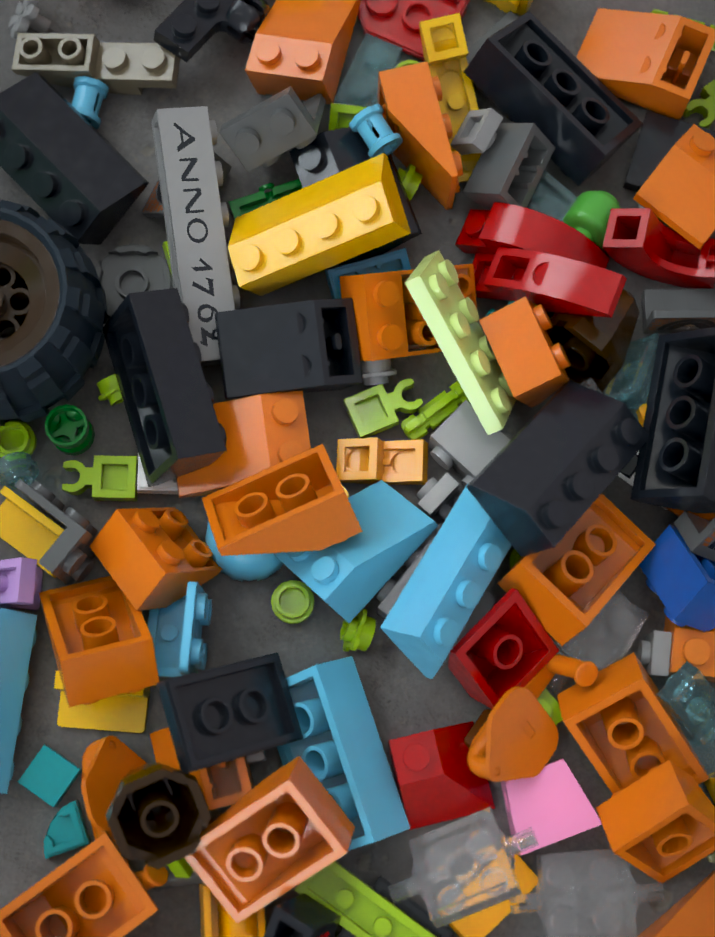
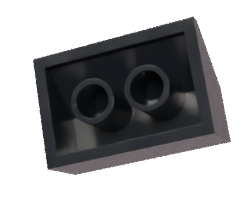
M350 127L324 131L318 134L315 140L302 149L294 148L289 151L303 188L370 159L368 156L369 148L360 134L353 132ZM373 127V132L375 133L377 138H379L380 136L377 130L375 129V127ZM391 154L387 157L411 234L339 263L338 265L340 266L384 254L422 234Z

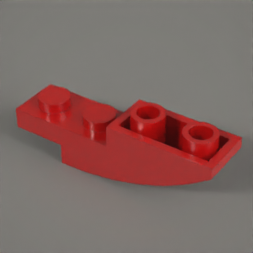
M498 247L496 254L476 253L472 262L476 298L517 301L526 296L535 305L542 304L548 312L612 318L627 280L622 274L582 261L517 248Z

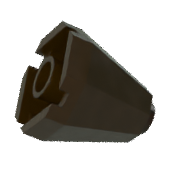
M623 289L612 318L558 312L551 317L550 321L553 327L548 329L547 333L553 345L559 342L568 357L570 366L565 368V372L569 381L585 387L588 384H595L597 386L594 390L603 392L622 368L640 314L634 297L628 291Z
M147 763L131 770L122 778L106 813V819L122 857L133 861L134 858L145 861V864L160 869L196 852L201 841L199 836L203 827L207 828L211 814L194 775L185 774L183 771L161 763Z

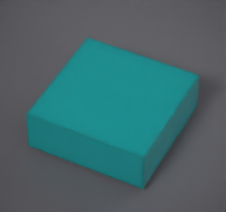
M44 744L18 780V783L54 808L59 805L82 772V769L50 746Z

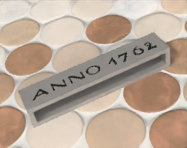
M207 106L157 109L151 124L173 287L178 289L181 302L188 309L190 332L193 341L197 343L201 351V366L219 365L221 363L214 313L238 310L240 308V294L238 286L231 283L230 269H233V264L228 250L229 243L226 244L224 228L229 225V213L226 202H220L219 186L223 185V169L221 162L215 161L213 145H217L218 140L217 126L215 120H209Z

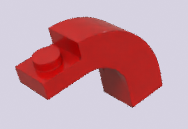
M494 202L491 210L470 209L455 243L463 253L496 254L498 247H507L562 256L605 269L609 262V258L593 241L573 227L544 213L501 202Z
M611 208L602 247L617 263L636 274L661 283L690 289L714 288V238H709L698 249L679 233L662 224L651 208Z

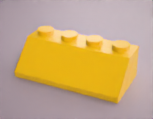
M382 153L235 218L228 250L238 286L262 296L411 234L387 155Z

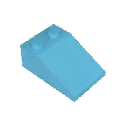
M383 480L348 498L363 532L348 538L342 543L334 544L319 551L274 554L348 623L356 617L438 527V524Z

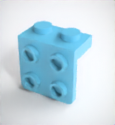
M188 581L186 595L170 606L149 610L148 629L153 639L159 677L175 678L198 672V669L205 670L208 645L203 643L201 635L202 626L210 625L212 599H208V594L205 593L198 582Z

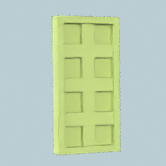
M438 250L422 259L405 281V285L487 435H490L504 428L516 399L513 397L488 339L478 323L479 315L475 304L469 297H464L457 284L459 278L454 265L450 260H444Z

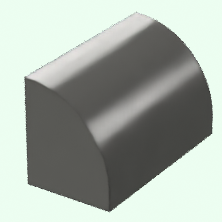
M500 123L496 130L497 137L494 143L481 154L463 193L472 201L488 210H491L494 202L508 203L527 208L555 150V146L534 123Z

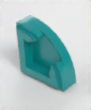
M79 800L72 801L62 807L51 821L44 839L45 859L91 843Z

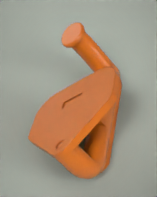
M556 654L524 688L513 687L507 690L492 709L487 721L471 742L467 757L470 771L481 778L493 782L536 777L550 760L558 745V729L537 700L555 674L571 677L575 683L582 687L593 684L598 676L597 666L591 661H583Z
M114 735L98 739L86 748L82 758L81 790L86 813L92 825L94 839L96 840L107 832L117 846L107 822L106 813L122 778L131 770L143 766L147 762ZM145 865L143 870L134 872L146 891L155 886H163L168 880V871L165 866L156 869Z

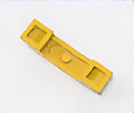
M460 13L419 23L424 60L428 62L431 77L438 76L441 84L442 101H438L441 114L448 113L453 132V137L448 139L450 144L468 112L479 110L472 80L464 73L468 66L467 55L469 52ZM482 153L460 154L463 176L458 177L459 183L469 180Z

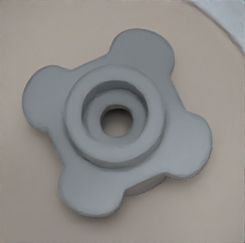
M391 359L360 361L364 385L389 383L388 376L397 374L395 368L391 366Z

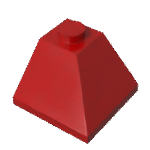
M511 588L450 650L448 668L470 697L493 709L507 690L513 687L524 688L559 652V649L518 590Z
M473 721L420 732L387 742L402 805L410 825L409 830L495 809L488 780L471 772L467 763L469 748L465 745L464 738L474 725Z

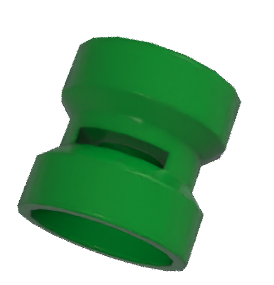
M68 404L57 406L46 417L44 425L46 435L62 453L72 456L80 455L86 452L93 444L95 437L94 428L78 407Z

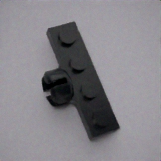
M184 0L155 29L153 41L187 63L219 31L227 32L229 36L242 44L252 43L254 37L251 35L255 36L266 14L269 13L270 6L265 0Z

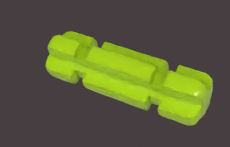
M458 381L449 386L450 391L448 393L444 390L418 409L419 414L416 417L412 414L402 421L400 426L408 439L418 440L428 434V428L431 427L434 430L465 400L469 402Z

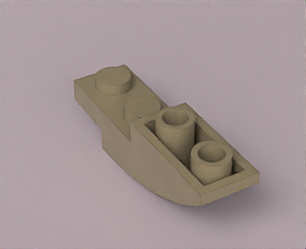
M18 33L12 71L25 77L37 72L51 84L70 88L74 86L75 77L88 76L105 83L109 87L108 93L142 95L143 88H176L180 58L158 43L99 42L95 34Z

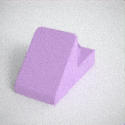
M19 557L0 560V608L14 610L39 609V592H41L43 571L40 567H37V559Z

